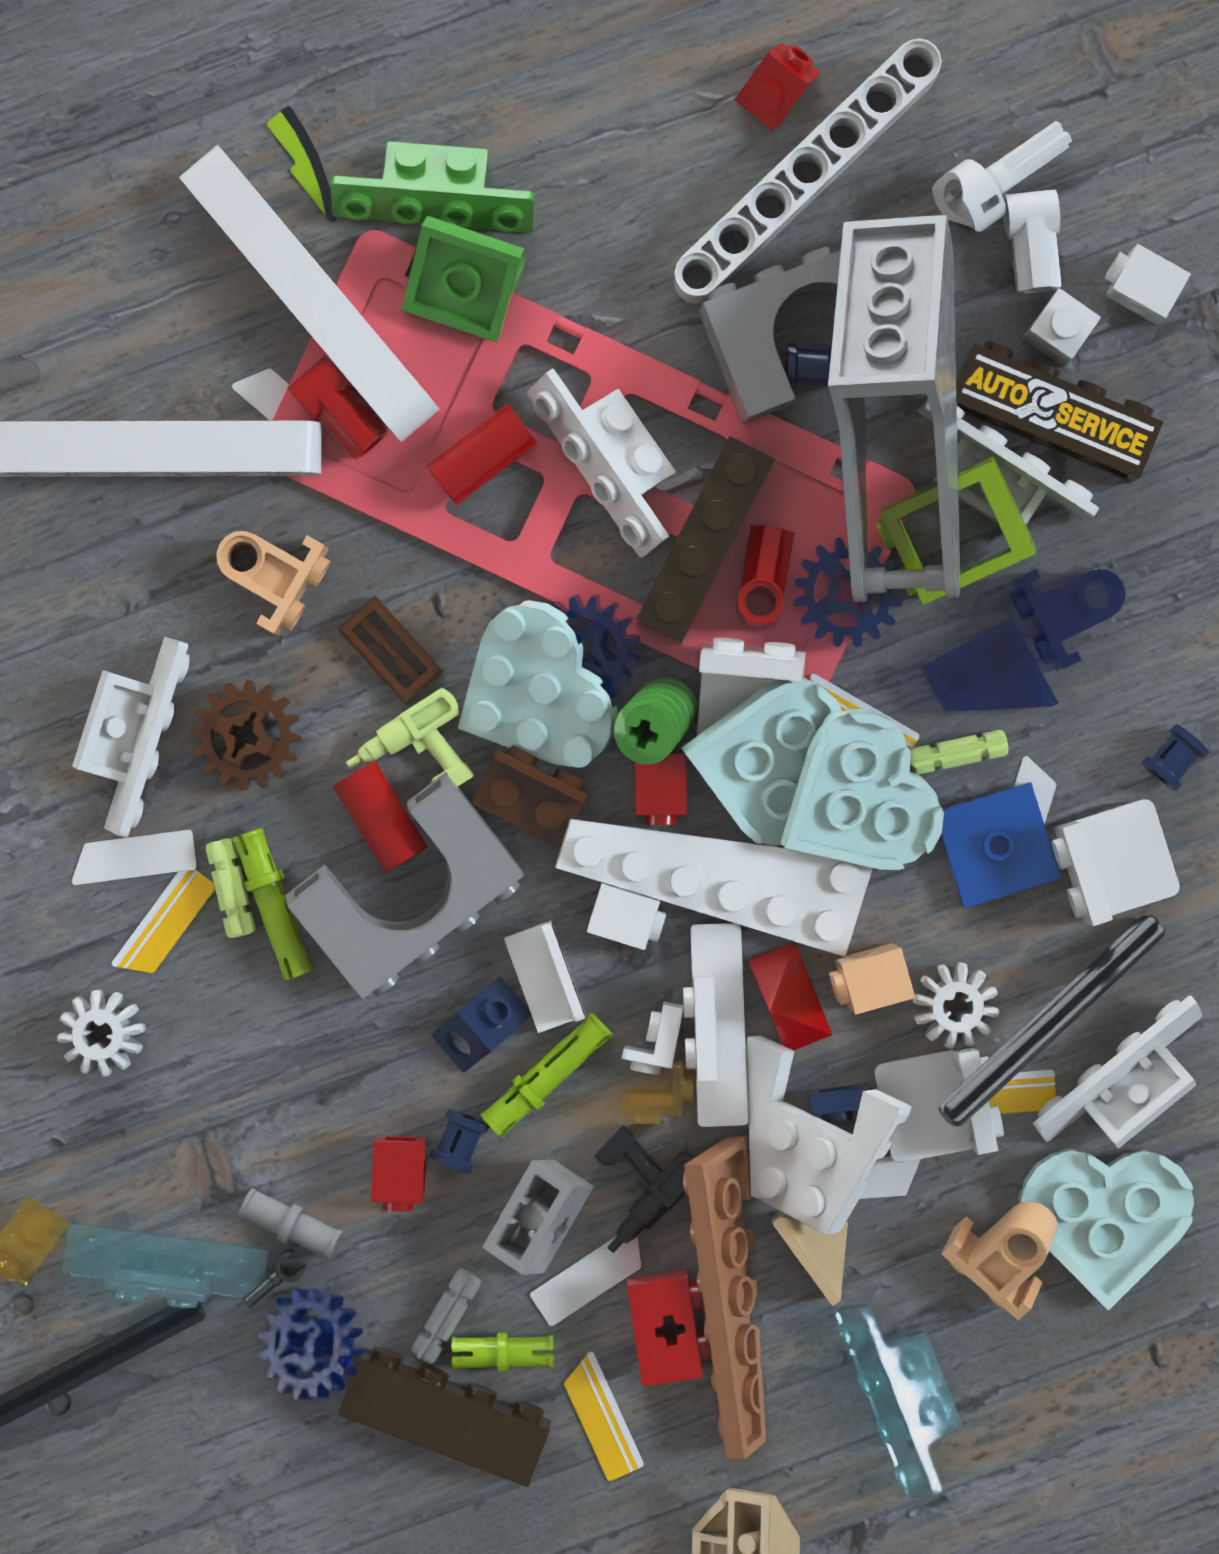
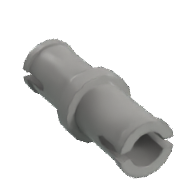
M251 1188L238 1213V1217L245 1218L277 1234L278 1241L284 1244L292 1241L324 1256L327 1260L331 1259L343 1234L342 1230H337L304 1214V1207L297 1204L290 1207L257 1192L254 1188Z

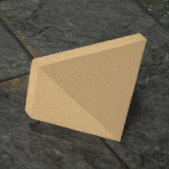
M777 1211L770 1216L773 1226L830 1304L834 1306L841 1301L848 1222H845L840 1232L826 1235L784 1212Z

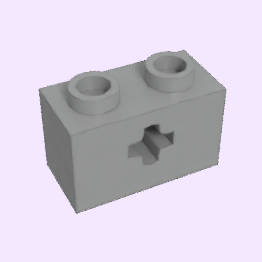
M532 1160L482 1248L521 1275L545 1273L594 1186L555 1160Z

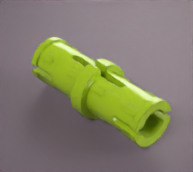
M498 1332L497 1337L458 1338L457 1336H452V1352H473V1354H453L452 1369L497 1367L498 1372H508L509 1367L554 1368V1352H533L537 1350H553L554 1338L553 1335L508 1337V1332Z

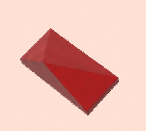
M795 941L748 960L783 1046L794 1051L832 1035Z

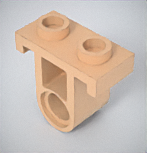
M247 531L233 532L220 542L216 553L217 564L221 572L239 585L278 606L271 619L261 615L256 624L278 636L283 628L291 631L305 609L306 605L301 603L300 599L309 584L317 587L329 568L331 561L325 558L329 548L307 535L302 544L310 549L304 562L255 534ZM242 545H252L257 552L256 564L248 571H237L232 564L234 551Z
M1032 1201L1021 1202L1014 1206L980 1238L970 1231L974 1222L966 1216L954 1227L941 1253L950 1261L952 1267L957 1272L971 1279L988 1294L995 1305L1008 1311L1018 1321L1031 1310L1043 1283L1036 1276L1029 1281L1027 1279L1046 1260L1058 1228L1056 1218L1050 1209Z

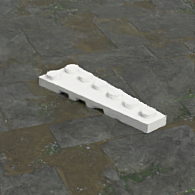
M569 819L555 864L557 869L844 957L849 947L873 869L777 846Z

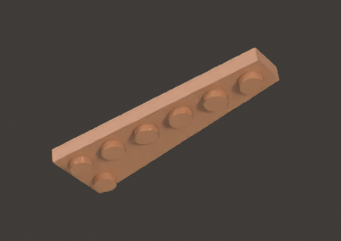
M729 1135L684 1165L683 1187L690 1202L692 1216L690 1236L697 1251L699 1265L697 1285L704 1300L706 1314L704 1334L707 1342L710 1344L713 1363L711 1383L714 1391L717 1392L720 1412L718 1432L720 1438L724 1440L726 1459L745 1460L766 1442L763 1377L760 1362V1329L756 1325L750 1324V1314L754 1307L755 1298L758 1297L757 1279L747 1276L746 1262L748 1250L755 1248L754 1229L744 1228L743 1200L752 1199L747 1135Z

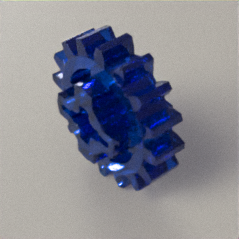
M836 538L833 545L834 552L829 553L822 545H819L815 548L816 556L819 560L816 564L806 559L802 561L800 565L808 573L807 578H795L793 585L804 590V596H800L792 602L795 607H806L808 613L799 621L802 626L813 621L818 625L814 635L816 640H819L828 632L833 635V647L839 648L844 637H850L853 647L858 648L861 647L863 633H867L871 639L876 641L881 637L877 628L879 623L889 627L893 626L895 620L887 613L888 609L902 607L903 601L892 596V590L895 589H887L886 593H881L880 605L875 614L872 613L873 610L868 604L870 594H868L865 602H857L858 604L855 606L848 600L839 603L835 597L841 590L838 581L843 580L849 586L851 585L850 571L846 570L843 564L839 562V560L849 559V551L845 548L843 540ZM878 545L868 553L869 568L885 567L886 571H889L896 565L894 560L884 564L877 560L882 549ZM822 571L823 577L827 581L826 593L824 598L815 603L814 585L817 576ZM833 613L850 616L853 623H856L857 626H838L826 618Z
M579 594L572 595L569 598V609H566L559 601L552 606L563 612L569 619L575 617L594 618L589 626L577 628L571 623L568 625L574 631L578 644L585 639L593 643L590 649L592 655L588 656L585 660L582 659V667L599 676L604 675L605 677L601 679L603 682L600 686L611 698L615 697L619 693L615 680L628 684L634 676L625 668L626 665H637L640 662L641 656L629 652V647L636 645L640 641V635H627L625 630L633 619L631 616L618 620L614 615L619 604L615 601L606 609L600 608V596L597 594L591 596L587 605H583ZM609 631L612 632L616 640L618 654L610 650L607 638Z
M328 1289L292 1290V1298L279 1297L276 1300L279 1313L265 1314L264 1318L271 1325L269 1332L259 1333L258 1338L268 1342V1349L262 1351L258 1356L259 1360H270L272 1366L267 1370L265 1376L267 1379H280L277 1391L280 1393H293V1399L311 1400V1398L327 1399L329 1398L330 1391H342L346 1388L342 1375H356L357 1369L350 1362L352 1356L363 1355L364 1350L354 1346V1338L363 1334V1329L351 1327L350 1321L357 1312L355 1309L341 1308L344 1301L343 1296L328 1294ZM315 1310L323 1315V1317L318 1319L317 1316L309 1315L307 1311ZM303 1369L304 1373H312L314 1377L307 1378L298 1371Z

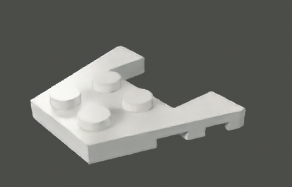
M761 1035L748 1037L746 1053L751 1196L826 1235L838 1233L869 1184L866 1177L877 1159L884 1158L892 1145L889 1138L898 1124L905 1123L912 1106L876 1089L863 1091L852 1135L786 1103L784 1095L794 1051Z

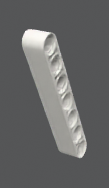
M912 39L903 44L680 258L674 273V286L678 295L689 303L698 304L706 302L708 300L707 295L713 289L728 283L931 88L942 63L937 47L925 39ZM914 56L922 58L929 67V74L919 78L913 77L904 69L903 61ZM872 92H884L891 98L893 108L884 113L875 112L867 104L866 97ZM840 126L848 127L856 135L857 142L848 148L838 147L830 139V131ZM802 161L812 162L819 169L820 178L813 183H803L795 177L793 167ZM765 196L776 197L781 201L784 212L777 218H765L756 208L757 201ZM728 231H737L744 235L748 246L741 253H728L721 247L720 237ZM696 265L704 267L711 276L710 283L702 289L690 288L686 285L682 276L686 269Z
M218 144L179 177L400 442L405 440L440 410Z
M314 421L0 422V477L321 475L322 423Z

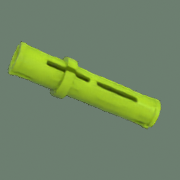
M263 827L233 837V843L240 856L248 880L244 882L247 892L252 891L258 905L262 921L278 960L283 980H289L292 977L295 978L313 971V965L306 952L294 915L287 907L286 894L281 879L285 878L283 871L276 868L267 845Z
M591 1012L579 1026L560 1041L524 1076L518 1074L512 1079L511 1082L514 1085L486 1111H483L480 1114L481 1117L498 1136L503 1138L534 1107L539 1110L546 1103L543 1099L614 1035Z

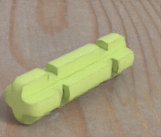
M994 730L982 733V737L979 738L976 735L938 742L932 748L929 745L911 748V770L919 775L933 772L935 767L939 766L943 770L980 762L982 757L994 759L1006 756L1009 750L1007 737L1003 730Z
M231 838L210 842L206 845V853L209 865L214 864L216 871L211 873L220 911L226 910L227 918H223L226 935L229 938L249 935L255 932L256 926L252 912L247 913L245 905H249L250 902L244 884L241 865H235L234 859L239 858L235 844Z

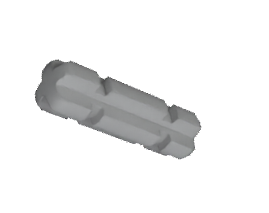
M462 1268L456 1271L449 1283L450 1291L443 1293L424 1326L426 1329L425 1333L420 1332L412 1346L411 1352L418 1359L429 1364H433L437 1360L444 1347L442 1344L443 1340L448 1341L468 1307L466 1301L468 1299L472 1300L480 1287L481 1280L475 1274Z

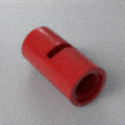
M505 404L431 461L426 467L455 505L458 506L535 447L537 442L510 406Z
M376 761L359 769L333 786V789L384 873L391 871L428 848Z

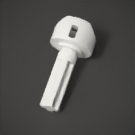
M1055 121L986 169L974 160H964L939 178L932 187L934 200L941 214L947 215V219L974 228L976 232H982L1005 215L1006 206L1002 194L1067 150L1069 143L1072 142L1070 134L1063 131L1061 123ZM959 187H962V190L956 193L954 196H952L949 193Z

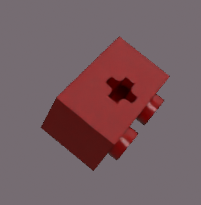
M687 1269L627 1277L642 1387L703 1378L701 1363L711 1362L704 1331L696 1332L693 1313L703 1311L701 1293L699 1292L697 1281H688ZM673 1315L675 1324L684 1325L676 1327V1336L666 1338L665 1330L656 1328L663 1326V1316Z

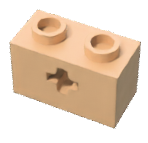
M894 943L834 959L837 971L830 972L829 977L836 1001L841 1006L847 1004V1007L855 1015L915 998L902 948Z

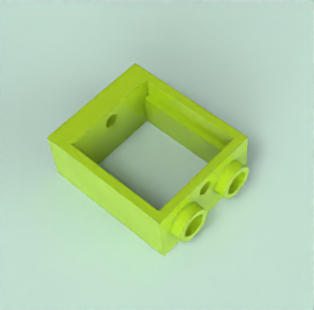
M994 455L958 471V491L980 482L1010 548L961 569L960 588L1036 554V545ZM937 481L882 506L880 514L883 520L877 522L876 525L888 550L896 548L904 566L898 568V570L924 569L900 517L938 501ZM905 588L909 596L917 593L923 605L946 595L945 591Z

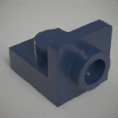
M867 1083L807 1090L809 1110L812 1115H822V1120L826 1122L852 1119V1111L859 1110L863 1091L871 1090V1087Z

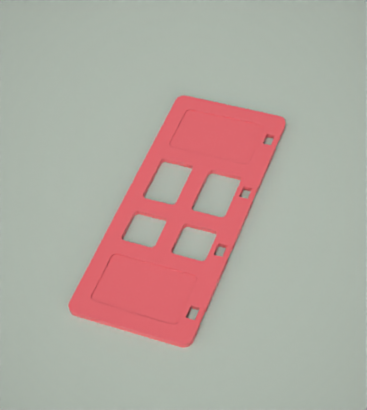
M379 230L367 231L357 239L336 286L440 410L405 440L400 442L355 388L353 393L378 418L388 434L371 451L355 461L322 423L321 475L286 477L697 670L700 667V655L704 643H713L714 638L740 639L744 641V646L764 648L767 642H781L795 645V651L806 652L804 677L810 680V676L816 674L830 682L871 595L868 594L865 602H855L852 596L844 485L842 480L830 475L836 460L842 462L840 446L772 414L742 424L730 394L719 391L645 354L572 322L515 293L511 298L504 327L497 343L401 311L409 277L406 275L414 260L417 247ZM554 327L581 339L574 355L547 342ZM311 337L289 386L324 355L331 360L313 337ZM525 346L531 347L588 374L591 378V384L580 405L582 410L619 389L624 397L636 396L717 434L726 441L731 436L775 458L681 645L636 623V618L643 604L552 561V549L576 499L580 496H588L595 499L590 485L576 465L565 456L559 441L552 440L527 428L537 442V445L515 462L541 474L544 484L516 540L506 541L447 512L446 503L449 496L426 465L495 413L493 403L520 348ZM288 389L272 420L316 422ZM695 393L722 405L715 421L688 409ZM866 460L868 568L884 567L891 550L886 548L876 525L877 522L883 520L880 514L882 506L914 492L915 488L906 477L870 460ZM653 488L642 495L667 533L678 538L694 505L657 488ZM908 514L905 515V516H903V517H900V519H901L903 525H904V523H905V520H906ZM751 525H769L795 532L782 612L779 620L772 627L765 630H754L747 627L740 621L737 614V600ZM756 592L746 599V607L751 614L761 617L770 614L774 610V602L768 594Z

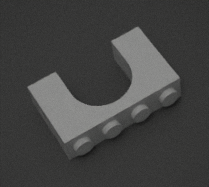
M829 247L814 250L800 258L803 265L787 271L783 270L782 265L767 268L753 276L756 283L740 289L736 288L735 283L713 289L707 295L708 301L703 302L698 313L742 424L789 407L796 399L775 347L773 336L775 318L779 308L789 299L799 294L820 291L837 296L841 250L834 253L830 252Z
M447 772L406 802L412 816L438 847L446 860L447 875L445 886L438 900L426 912L404 921H387L376 918L365 912L354 901L326 864L285 895L287 907L362 1000L372 992L377 996L391 988L399 979L397 974L412 961L418 965L429 959L439 949L438 941L452 931L459 934L468 929L479 918L478 911L492 900L499 903L507 899L519 888L518 880L525 876L519 864Z

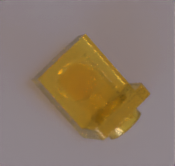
M673 1061L672 1090L621 1088V1114H631L630 1122L639 1124L661 1123V1115L682 1116V1103L692 1104L693 1073H683V1061Z
M27 1196L0 1232V1276L11 1282L19 1280L25 1285H29L39 1267L67 1231L70 1224L30 1196Z

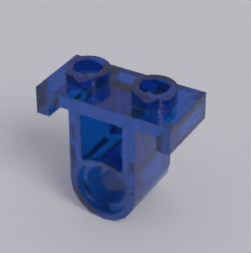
M1037 569L1012 581L1016 590L1010 593V597L1022 620L1030 617L1039 635L1033 638V643L1038 655L1046 666L1053 663L1056 671H1059L1081 661L1082 659L1078 651L1067 654L1062 641L1112 617L1120 611L1125 602L1126 591L1122 580L1110 570L1095 569L1088 571L1039 596L1032 582L1041 578ZM1090 582H1098L1107 590L1108 602L1101 610L1092 608L1085 600V589Z

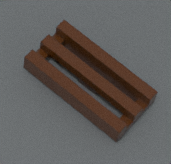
M375 595L338 628L340 633L404 704H407L419 691H422L428 683L443 672ZM375 610L428 670L420 676L367 617ZM359 623L413 682L407 689L400 684L353 631Z

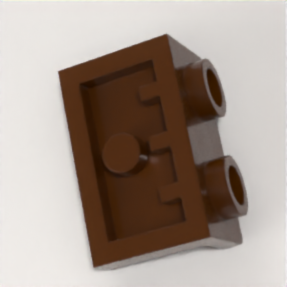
M513 745L508 753L497 749L493 757L494 759L471 804L561 848L569 819H577L589 795L580 790L584 781L559 768L556 769L553 776L535 768L538 761L537 757Z

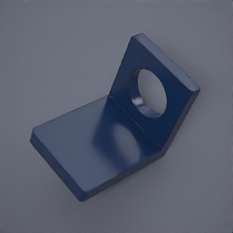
M498 977L456 1015L432 1034V1037L464 1073L494 1050L531 1016V1012L503 979ZM451 1032L459 1034L466 1040L470 1047V1054L462 1052L455 1046L451 1038Z

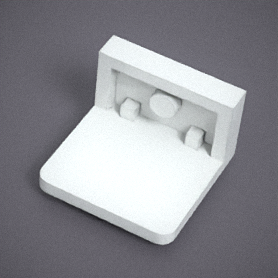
M714 638L713 643H704L701 650L699 672L702 673L697 736L763 687L777 680L802 682L806 652L795 651V645L781 642H767L764 648L744 646L743 640L735 638Z
M1138 800L1054 827L1057 839L1052 840L1053 851L1060 869L1067 868L1073 888L1067 889L1069 902L1075 917H1082L1085 924L1096 926L1113 920L1112 915L1163 900L1178 893L1180 888L1179 881L1155 806L1150 800Z
M964 1046L883 1062L876 1066L874 1075L877 1090L912 1106L905 1123L898 1124L889 1138L892 1142L889 1151L894 1161L905 1163L973 1149L978 1155L998 1151L996 1138L1004 1136L998 1106L990 1107L988 1101L968 1121L959 1127L951 1126L947 1123L938 1110L940 1103L989 1059L988 1056L980 1057L978 1049L973 1046Z

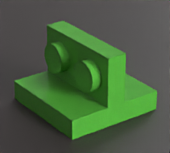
M427 216L421 227L401 311L497 343L504 327L511 298L524 271L527 260L526 257H523L525 248Z

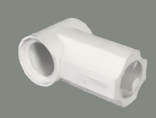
M1054 189L1004 194L1003 199L1006 208L1003 223L1006 238L1011 240L1016 294H1036L1058 290L1061 288V277L1056 237L1060 233V206L1057 191Z

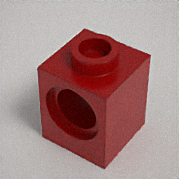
M669 754L662 761L651 765L635 762V815H646V825H676V815H687L686 754Z
M376 1136L373 1141L371 1202H382L383 1210L391 1212L413 1211V1204L423 1203L426 1187L427 1137Z

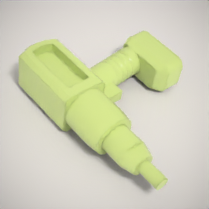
M443 687L376 731L377 736L364 743L358 750L359 754L346 761L348 767L352 769L363 761L365 763L375 761L388 752L390 755H393L408 745L413 744L418 754L427 749L444 771L435 776L432 782L445 772L448 773L457 786L474 776L469 766L460 759L437 730L438 727L460 714L455 696Z

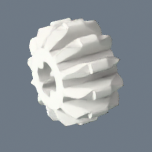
M958 962L955 967L954 978L952 979L946 965L940 964L936 968L941 982L936 984L926 975L920 979L922 985L930 989L931 992L929 996L915 994V998L912 1001L918 1005L928 1006V1010L917 1013L914 1016V1020L917 1024H925L934 1020L925 1034L931 1041L937 1039L945 1029L943 1040L946 1048H954L957 1033L961 1034L966 1046H974L975 1038L971 1032L972 1028L975 1027L986 1036L991 1033V1028L980 1020L983 1015L997 1017L999 1009L991 1005H984L983 1001L994 998L998 992L993 986L977 990L986 977V974L981 970L973 973L966 982L967 964ZM956 992H962L963 994L960 996V999L968 1002L966 1011L960 1010L957 1012L956 1018H948L951 1012L945 1008L943 1009L945 1000H953Z
M100 989L91 992V1006L84 998L79 996L72 1001L78 1015L65 1012L60 1017V1021L72 1027L73 1030L58 1034V1042L67 1043L73 1041L75 1048L64 1055V1058L70 1062L80 1055L84 1056L80 1066V1071L84 1074L91 1072L96 1061L99 1072L103 1077L109 1076L112 1073V1060L119 1068L124 1070L131 1065L125 1051L138 1054L143 1049V1045L139 1041L130 1038V1035L144 1032L146 1030L145 1024L135 1023L130 1025L128 1018L135 1015L139 1008L133 1004L120 1011L119 1007L122 1003L123 995L119 992L112 994L107 1005L104 994ZM93 1022L98 1026L107 1023L111 1027L112 1033L106 1036L112 1039L110 1044L106 1040L99 1041L98 1043L93 1040L91 1033L97 1030L91 1027Z

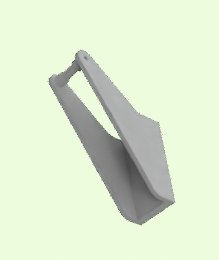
M947 215L843 222L828 388L840 433L853 600L855 602H865L868 594L886 593L887 589L905 588L945 591L947 598H958L960 594L954 259ZM927 394L934 427L943 565H925V569L886 571L885 567L868 568L865 397Z

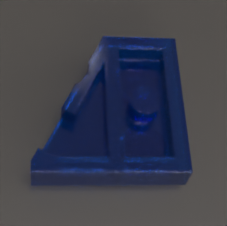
M1008 618L921 667L945 712L1052 707L1059 703L1012 618Z

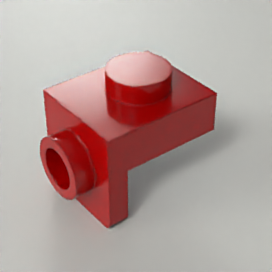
M780 43L766 54L734 100L768 128L775 131L782 124L805 90L815 82L820 72L812 66V59L802 49L794 45L786 46Z

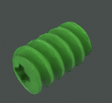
M660 676L648 681L618 713L615 720L614 738L620 751L628 759L638 764L651 765L662 761L690 730L694 718L698 715V702L694 692L685 682L675 677Z

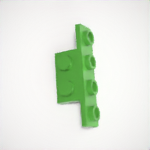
M392 141L387 143L383 179L333 176L331 180V204L334 217L353 220L400 222L403 224H423L426 217L430 216L463 228L531 233L533 231L535 194L530 191L485 188L489 149Z

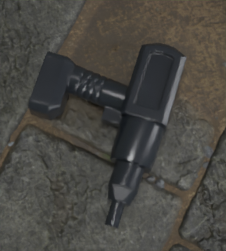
M624 1124L594 1155L604 1166L614 1165L624 1155L641 1175L635 1184L643 1193L629 1209L631 1214L620 1224L616 1232L617 1237L607 1247L612 1253H615L623 1243L627 1244L634 1240L645 1227L647 1229L653 1227L686 1194L683 1187L684 1165L696 1157L690 1152L681 1150L662 1170L637 1141L634 1133Z

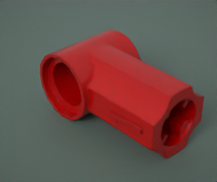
M326 355L287 388L316 422L321 421L355 461L371 451L388 434L378 418L353 393L355 388Z
M751 525L737 600V614L740 621L751 629L765 630L772 627L779 620L784 605L783 599L795 532L769 525ZM763 592L772 598L774 610L766 616H755L748 611L746 599L753 593Z

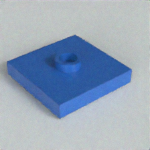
M1031 782L943 809V828L940 837L964 909L1061 879Z

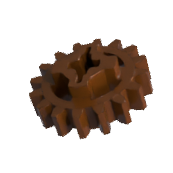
M246 680L243 692H238L235 685L229 682L225 684L226 697L221 698L212 692L207 695L209 702L213 706L210 711L196 710L195 714L204 720L203 728L191 729L190 734L195 737H201L203 745L195 748L193 754L194 756H208L209 761L205 764L203 771L206 774L212 773L217 769L222 771L219 784L227 786L233 777L238 778L239 790H248L251 778H255L260 788L268 787V773L272 772L275 776L283 778L286 773L280 765L282 761L296 762L298 756L290 751L289 747L290 743L303 741V736L291 733L290 726L300 721L299 715L286 716L284 710L291 701L287 697H283L276 702L271 700L274 694V687L266 685L261 693L257 694L254 681ZM252 701L244 714L235 717L223 714L233 704ZM270 711L278 722L280 741L270 735L266 723ZM251 721H253L255 725L252 732L259 737L256 744H246L240 750L241 738L235 734L238 726L248 727ZM214 731L223 736L227 748L223 756L224 760L216 749ZM261 753L271 757L267 763L258 768L242 769L251 756Z

